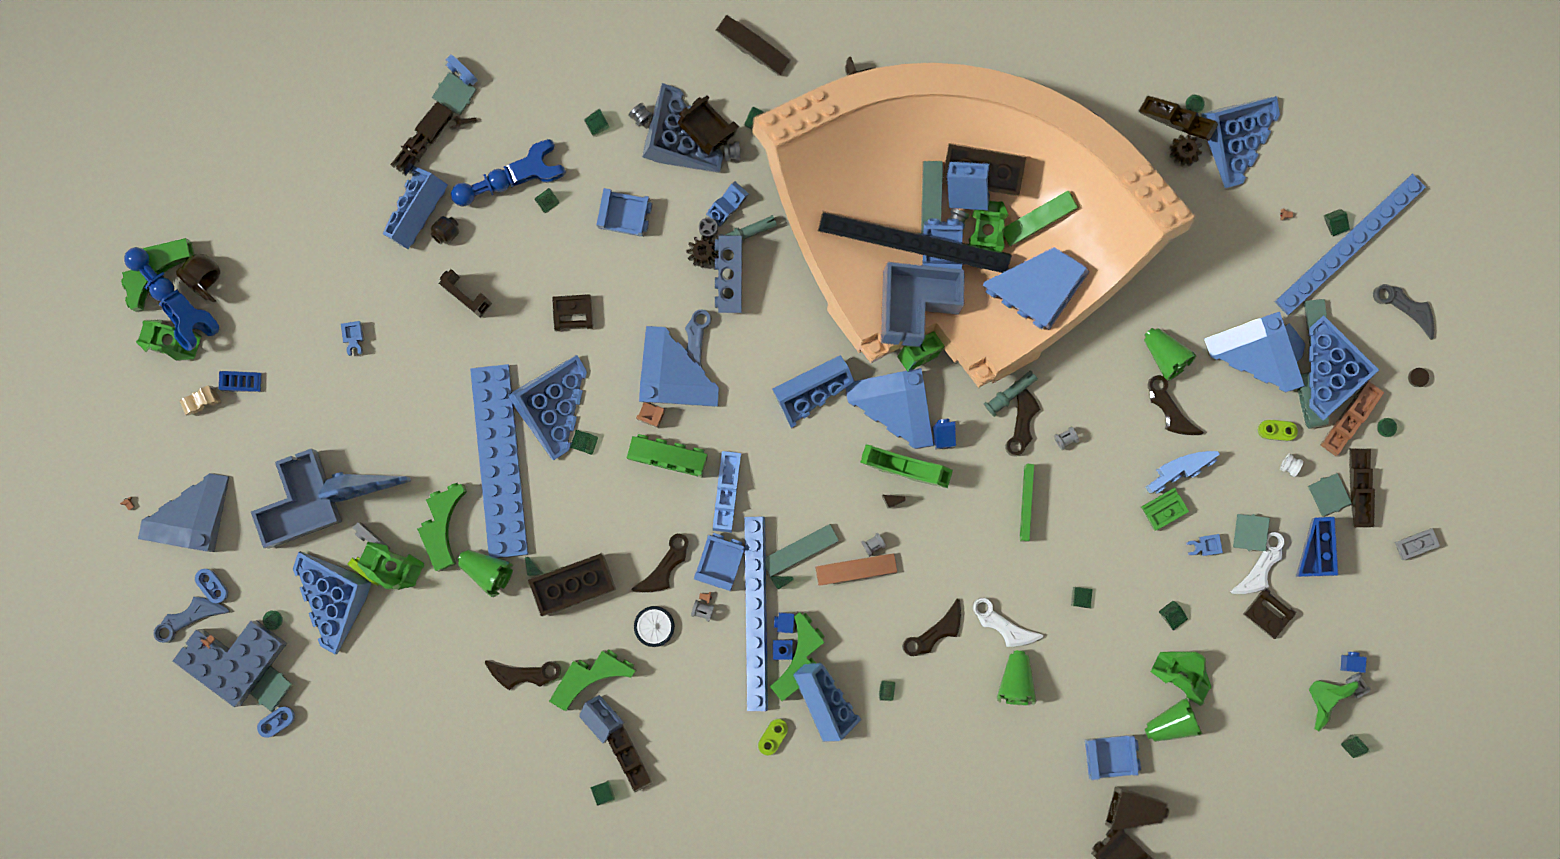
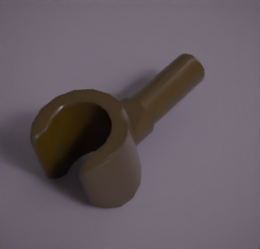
M454 116L449 119V121L454 120L456 122V125L450 127L451 129H456L461 124L477 122L476 117L461 119L458 116Z

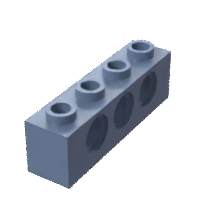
M719 235V239H715V251H719V258H715V270H718V277H715V289H718V296H715V308H718V313H741L742 235ZM727 249L732 250L734 253V257L730 260L725 259L723 256V252ZM731 269L734 272V276L727 279L723 276V271ZM731 288L734 295L727 298L723 295V290Z

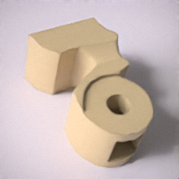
M209 385L200 388L198 392H193L192 395L184 397L179 401L186 416L202 411L204 405L222 403L216 388Z

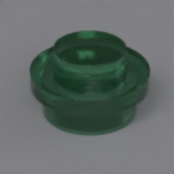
M1191 95L1187 98L1185 106L1187 110L1199 113L1203 110L1205 102L1201 96Z
M1384 418L1378 422L1377 430L1381 436L1391 437L1397 431V424L1391 418Z
M272 610L265 613L263 624L267 629L275 630L282 625L283 618L278 611Z

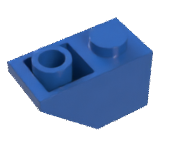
M941 419L933 426L935 450L954 448L956 446L955 421L950 422V419Z

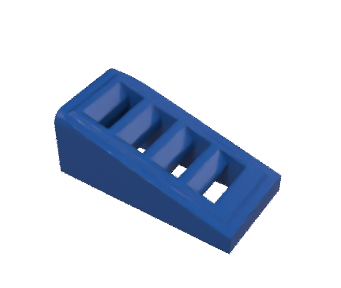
M219 371V390L229 392H261L262 373ZM227 376H229V386H227ZM235 377H238L237 387H234ZM243 377H246L245 387H243ZM251 377H254V387H250Z

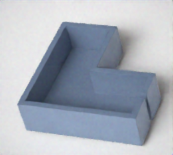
M887 262L883 271L881 343L899 345L900 341H902V345L920 347L925 338V311L958 315L964 306V270Z
M311 448L295 454L296 457L289 456L275 462L287 498L251 511L263 548L270 549L342 522L336 503L319 499L318 497L327 478L317 450Z
M255 620L248 623L230 649L217 639L211 643V649L203 645L201 639H207L210 634L204 629H196L185 643L188 646L182 647L173 659V662L230 705L239 707L287 645V642Z

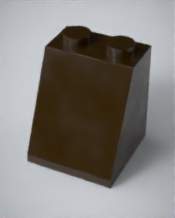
M1115 787L1105 825L1113 830L1161 824L1168 817V804L1156 798Z

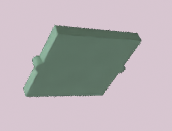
M448 72L442 83L438 84L439 87L432 98L458 115H461L467 104H470V100L477 89L471 85H465L460 78Z
M1338 473L1327 478H1320V481L1308 486L1322 517L1334 511L1339 512V509L1352 504Z
M1237 514L1233 547L1247 549L1248 551L1266 552L1270 518L1259 517L1255 514L1251 516Z
M270 666L250 694L259 701V705H263L270 712H273L293 684L284 677L283 673H279Z

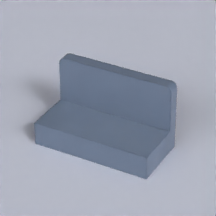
M600 695L585 702L579 715L602 743L607 742L610 733L621 728L624 724L621 718Z

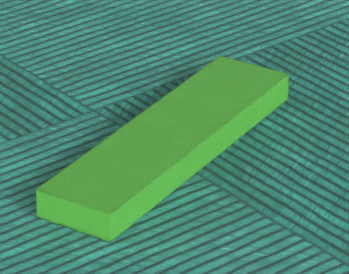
M1067 190L1004 227L1003 235L1009 246H1013L1074 211L1078 206L1070 191Z
M1034 464L1024 465L1019 539L1024 542H1028L1030 539Z

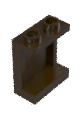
M706 95L703 98H697L690 108H684L679 114L680 118L677 124L709 156L732 138L739 126L734 121L728 124L708 103L710 97Z
M452 269L445 271L440 277L441 281L439 284L481 318L492 304L489 299L480 293L472 301L454 286L460 277Z
M1110 828L1106 833L1107 837L1102 842L1098 841L1092 849L1094 851L1091 853L1096 859H1152L1123 829L1113 830Z

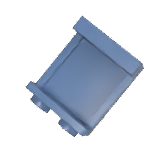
M950 162L947 175L949 208L988 210L990 194L988 193L989 164Z
M604 188L597 227L598 229L643 237V233L648 230L649 221L646 218L647 213H651L652 202H650L648 196L643 198L612 192L611 189Z
M931 218L928 221H924L923 234L962 243L963 222H959V219H948V222H940V219ZM925 255L922 258L923 266L962 269V264Z
M713 533L712 536L708 535L694 580L731 591L745 547L741 546V541L731 539V542L723 540L724 536Z
M1125 735L1085 739L1089 779L1099 780L1100 778L1139 775L1138 771H1141V763L1136 755V751H1139V744L1134 736Z

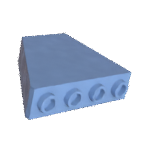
M1053 247L985 281L983 286L987 289L986 293L993 298H996V296L1003 299L1001 301L1002 304L1010 309L1012 306L1018 309L1017 313L1023 318L1027 319L1028 316L1034 320L1033 324L1038 328L1043 329L1045 327L1050 330L1088 275L1089 270Z

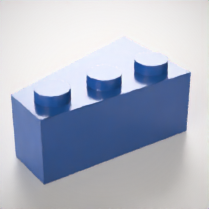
M1335 517L1312 518L1296 577L1338 575Z

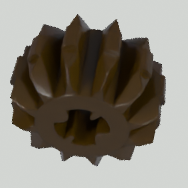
M1181 134L1178 139L1174 138L1172 141L1174 145L1169 147L1173 151L1170 157H1176L1174 163L1181 161L1180 165L1183 167L1185 163L1191 166L1193 162L1199 160L1198 156L1202 154L1199 148L1202 145L1201 143H1195L1197 137L1191 140L1190 134H1187L1186 138ZM1184 147L1187 148L1186 151L1189 150L1187 154L1184 153L1185 150H1182Z
M704 235L701 236V241L694 237L695 244L692 242L688 243L692 249L686 250L687 254H692L688 257V260H694L693 266H697L700 262L701 268H704V263H707L710 267V260L715 262L716 257L713 255L719 254V251H715V243L711 244V237L707 241H705ZM705 248L707 254L701 256L699 249L703 250Z

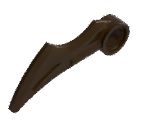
M1156 375L1151 377L1148 381L1151 403L1160 407L1166 417L1165 430L1182 435H1202L1203 431L1193 425L1180 412L1166 391L1168 381L1164 376ZM1156 379L1161 380L1163 383L1161 390H1156L1153 387V382Z
M1027 389L1017 395V417L1014 435L1005 445L1007 453L1011 456L1021 455L1033 439L1030 433V421L1041 410L1035 398ZM1013 441L1018 442L1021 446L1018 452H1014L1010 448V444Z
M681 533L674 534L669 540V551L655 570L631 590L633 592H656L670 588V573L676 565L685 561L686 550L689 544L688 538ZM677 537L684 540V546L680 549L676 548L673 544L674 539Z
M957 598L945 616L918 638H906L902 644L904 653L909 656L931 653L934 644L941 638L948 636L957 637L961 622L960 599ZM910 641H915L918 645L915 652H910L907 649V644Z
M485 660V664L493 677L509 691L515 685L522 682H530L541 687L550 681L556 680L561 674L559 664L554 661L546 662L542 667H509ZM550 665L556 669V674L552 677L546 674V668Z

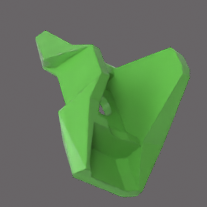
M989 201L988 210H974L972 217L976 218L975 232L969 238L970 245L1003 251L1005 248L1003 238L1005 219L1009 216L1003 201ZM987 224L992 225L994 228V232L991 235H986L982 231V228Z
M143 320V326L136 343L145 352L151 349L152 351L167 354L176 361L195 358L201 335L192 331L197 339V344L194 349L187 351L175 339V327L162 324V320ZM166 334H170L173 337V342L170 345L163 343V337Z
M373 542L367 543L357 564L369 579L380 584L383 588L396 590L414 587L422 568H424V563L409 554L407 557H403L390 552L387 545ZM388 561H393L397 564L395 570L389 571L385 568V564Z
M1160 652L1150 671L1166 684L1170 682L1183 690L1186 698L1200 706L1204 704L1206 695L1211 689L1206 672V659L1197 652ZM1179 672L1184 673V674L1187 676V678H1186L1185 676H1183L1182 674H1178V673H1179Z
M1317 680L1310 686L1309 691L1318 708L1315 730L1320 732L1331 719L1332 709L1341 699L1352 696L1360 686L1357 681L1338 686Z

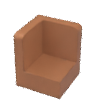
M643 403L636 419L659 428L665 409Z

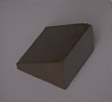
M882 495L887 508L896 506L906 500L904 496Z

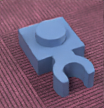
M361 322L342 323L343 343H349L347 354L352 356L353 348H357L358 354H362L363 349L358 341H364Z
M1219 534L1199 537L1200 543L1196 541L1186 542V545L1192 544L1195 547V550L1188 552V555H1196L1199 551H1201L1202 556L1223 553Z

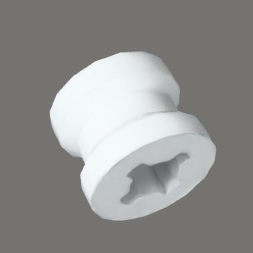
M1289 453L1283 460L1280 470L1283 472L1287 471L1290 473V476L1295 477L1299 473L1304 461L1295 459Z

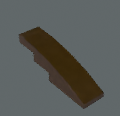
M725 15L716 28L719 34L739 50L750 55L758 63L764 64L778 76L781 75L790 62V59L775 47L728 15Z
M1148 95L1138 111L1157 122L1208 141L1218 126L1216 121L1200 117L1197 112L1183 109L1179 104Z
M1349 448L1354 527H1374L1375 489L1373 488L1371 449Z
M624 726L610 733L608 738L609 745L614 755H616L623 772L626 774L633 791L636 793L653 784Z

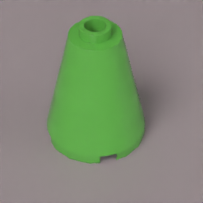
M1151 328L1144 335L1146 337L1144 342L1167 381L1181 374L1184 371L1183 368L1186 365L1190 366L1197 357L1193 351L1159 328Z
M472 550L463 551L458 557L459 567L484 592L493 598L500 594L497 592L500 588L504 589L507 586L513 570L510 568L513 564Z
M1014 651L1013 654L1009 655L997 694L998 702L1004 699L1006 704L1028 705V701H1032V705L1036 704L1030 660L1024 651Z
M1187 698L1182 699L1149 721L1147 728H1144L1148 739H1153L1154 742L1202 735Z

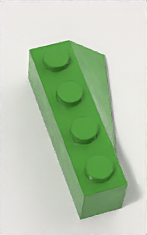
M638 434L637 437L632 436L627 455L628 460L703 477L708 457L704 453L705 450L695 447L693 451L685 449L686 445L675 443L674 446L668 445L666 440L656 438V441L648 440L649 436Z

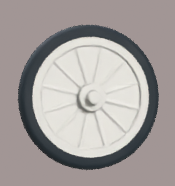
M650 606L644 608L636 616L634 632L637 639L644 645L659 647L666 644L673 636L675 629L674 620L666 609L659 606Z

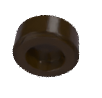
M1415 368L1409 372L1408 381L1414 387H1422L1428 383L1429 374L1424 368Z

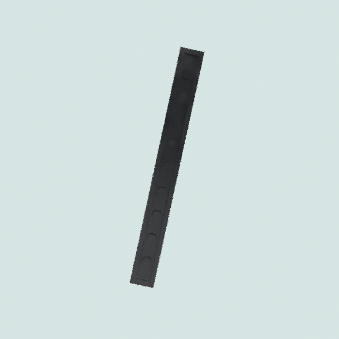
M822 211L818 227L820 232L1000 273L1008 270L1012 257L1011 254L826 211Z

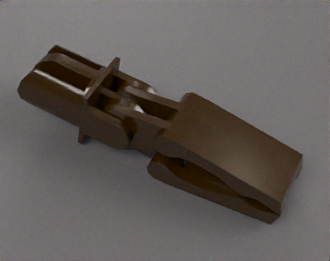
M436 102L415 127L416 135L410 137L401 146L402 150L390 165L394 168L396 167V170L406 176L417 161L420 162V158L427 150L428 142L433 144L454 112L441 103Z

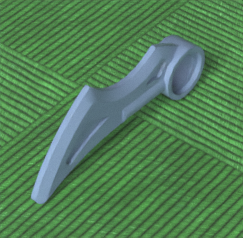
M703 309L695 311L692 319L685 327L688 335L687 355L694 363L697 362L701 368L704 329L711 323L710 314ZM699 314L706 315L707 321L705 324L700 325L696 322Z
M193 597L190 606L185 611L166 615L161 624L154 629V638L161 643L171 642L175 637L176 631L202 618L229 613V609L219 603H212L208 599ZM166 627L170 633L167 638L163 639L160 636V631Z

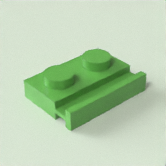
M1172 488L1141 506L1154 531L1189 512L1182 498L1177 493L1176 488Z

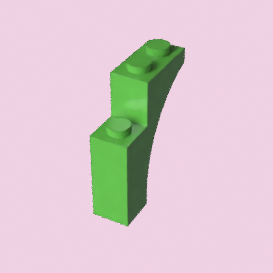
M186 238L143 248L149 255L150 267L157 275L162 272L165 273L174 266L185 263L189 257L194 255L192 242ZM130 270L122 272L123 278L121 282L127 293V297H125L127 307L135 312L143 311L149 289H145L148 281L139 271Z
M867 444L865 445L860 462L882 472L947 489L953 472L952 469L942 465L913 459Z
M458 482L447 487L448 490L442 493L439 490L430 494V498L426 499V502L435 521H432V519L421 523L422 527L417 529L435 571L438 572L456 564L449 543V524L454 508L467 493L465 485H459Z
M799 612L794 616L798 630V642L794 658L783 675L770 685L781 701H784L799 689L794 674L804 664H816L813 658L808 660L807 656L824 643L822 639L825 636L818 628L813 629L810 625L813 621L806 612L803 615Z
M609 649L607 652L601 651L591 670L586 662L580 659L578 662L573 661L549 702L566 712L579 693L591 683L610 676L633 677L636 669L633 668L634 664L626 659L622 662L617 659L618 655Z

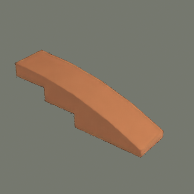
M1368 381L1320 445L1334 456L1339 455L1348 440L1353 437L1360 425L1366 421L1384 392Z
M894 553L815 567L818 586L897 572Z

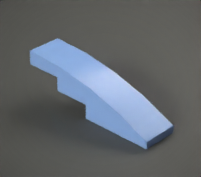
M722 451L713 531L732 533L741 453Z

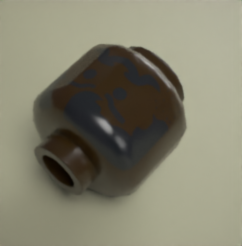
M441 216L431 226V236L439 244H449L459 234L457 227L459 224L453 217Z

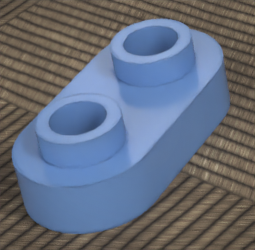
M452 54L446 59L448 62L446 66L453 73L457 71L461 75L459 77L465 85L471 84L473 86L478 81Z
M201 569L196 573L195 582L209 601L212 603H222L227 599V588L212 570ZM206 575L209 576L208 582L204 581V577ZM217 590L221 591L220 597L216 596Z
M290 707L278 708L258 723V733L265 738L276 735L292 724L295 719L294 711ZM283 713L288 714L287 720L283 719ZM267 724L272 726L270 731L266 729Z

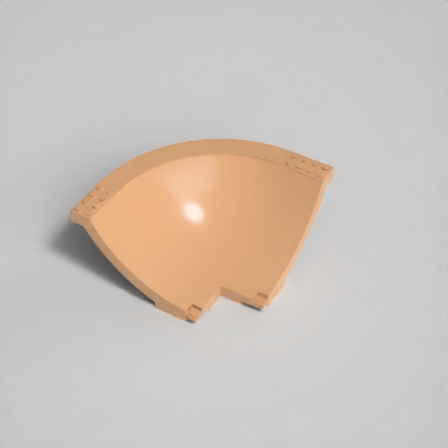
M913 63L874 68L848 75L820 86L754 118L753 134L766 149L771 172L785 213L803 256L828 302L827 311L857 352H862L870 363L899 348L902 350L905 346L902 345V341H900L899 345L881 343L884 268L887 262L922 265L923 255L820 232L818 227L822 211L921 233L923 161H943L944 173L949 143L1026 156L1019 196L988 191L990 194L989 201H1003L1009 215L1005 219V227L1067 190L1070 191L1078 206L1074 211L1013 246H1009L1003 235L1005 248L1002 252L1012 255L1008 270L1053 247L1089 270L1088 275L1050 330L1045 327L1043 329L1038 328L1033 324L1034 320L1029 316L1027 319L1023 318L1017 313L1018 309L1013 306L1010 309L1001 303L1003 299L998 296L993 298L986 293L987 289L983 286L984 282L1001 274L1000 272L962 264V270H964V306L960 313L957 315L925 311V335L934 331L945 346L944 350L954 363L959 362L978 388L989 382L995 383L1038 359L1043 350L1080 324L1127 284L1171 239L1188 231L1195 218L1192 212L1142 154L1102 118L1081 104L1048 87L1022 77L992 69L947 63ZM942 183L941 222H946L951 216V208H949L948 184ZM958 209L969 214V218L964 223L965 228L963 229L962 243L969 244V238L975 232L976 218L972 217L974 209ZM987 224L982 228V231L986 235H991L994 232V228L992 225Z

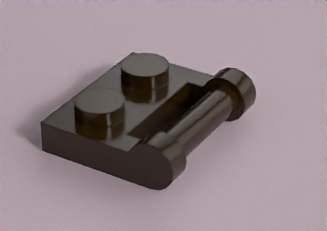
M590 294L552 297L554 331L586 327L587 329H593ZM586 315V320L560 322V316Z
M1265 588L1243 615L1271 638L1276 639L1288 622L1296 615V612L1292 608L1286 607L1270 594V590ZM1266 599L1282 612L1284 617L1280 619L1262 604L1263 600Z

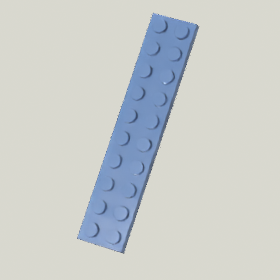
M509 364L470 368L489 556L494 558L528 555L514 407L508 396L512 393Z

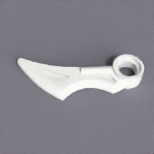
M1277 532L1268 533L1266 552H1262L1248 576L1233 588L1230 593L1247 594L1269 587L1267 580L1268 572L1274 563L1282 559L1284 538L1281 534ZM1272 536L1278 539L1276 547L1269 545L1268 541Z
M979 598L973 603V612L978 616L982 626L999 631L1005 640L1006 647L1022 646L1043 638L1042 634L1018 627L993 610L992 603L988 599ZM981 602H985L988 605V610L985 613H980L977 609L978 604Z

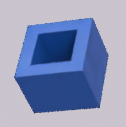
M779 613V616H775L774 628H778L777 632L793 633L794 614Z
M773 640V660H792V640ZM781 646L786 647V653L781 654L779 648Z
M1348 652V655H1341L1340 670L1366 673V657H1360L1358 652Z

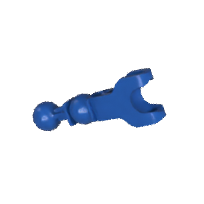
M547 139L533 144L525 158L504 166V170L494 169L488 176L484 174L485 180L473 185L458 183L451 191L453 202L458 206H468L474 201L476 195L489 190L491 195H493V191L504 192L510 185L514 187L533 179L550 183L563 177L566 174V170L562 165L549 167L543 163L544 156L554 150L555 144L553 140Z
M130 248L125 253L124 262L126 266L132 271H139L148 281L145 289H149L151 296L155 300L161 301L159 305L175 325L174 337L185 350L190 351L196 347L197 339L192 332L193 329H199L207 336H213L219 332V325L209 312L194 308L178 289L174 291L173 283L168 278H164V272L159 275L155 273L149 265V255L143 248Z

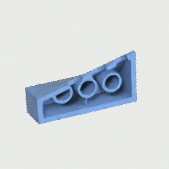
M415 166L411 170L413 173L411 180H407L404 187L407 189L404 196L399 197L397 201L398 209L392 212L383 232V235L406 249L413 245L417 234L425 226V221L434 211L435 205L440 197L444 195L445 189L448 184L432 173Z
M840 355L772 390L790 427L793 428L797 425L796 421L802 417L806 418L810 415L812 409L818 405L819 407L826 403L825 401L831 395L835 396L854 382L849 367Z
M822 663L804 664L794 674L823 742L841 741L861 721V718L853 713L852 705L846 703L842 697L843 692L835 687L834 680Z

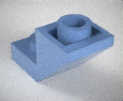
M734 181L724 195L713 203L706 214L714 219L720 227L741 206L749 193Z

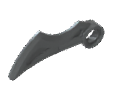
M1383 284L1374 289L1373 298L1377 303H1391L1417 322L1429 339L1434 338V320L1428 302H1414L1404 294L1402 288L1391 287L1388 284ZM1381 289L1388 292L1387 299L1380 297L1379 292Z

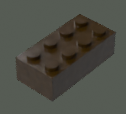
M949 143L942 183L948 184L947 175L950 162L989 164L988 191L1019 196L1026 156Z
M603 553L528 580L541 617L616 590Z

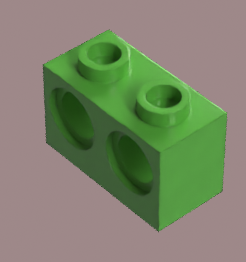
M933 331L925 335L920 347L905 345L897 357L907 372L937 358L945 346Z

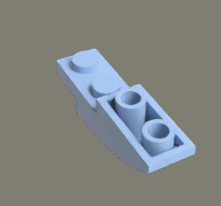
M1218 451L1197 452L1174 459L1156 469L1160 477L1145 488L1149 493L1155 491L1157 494L1166 488L1165 483L1168 481L1173 483L1181 477L1180 473L1184 477L1191 476L1193 478L1202 472L1200 470L1201 467L1204 465L1209 467L1217 461L1216 457L1220 453Z

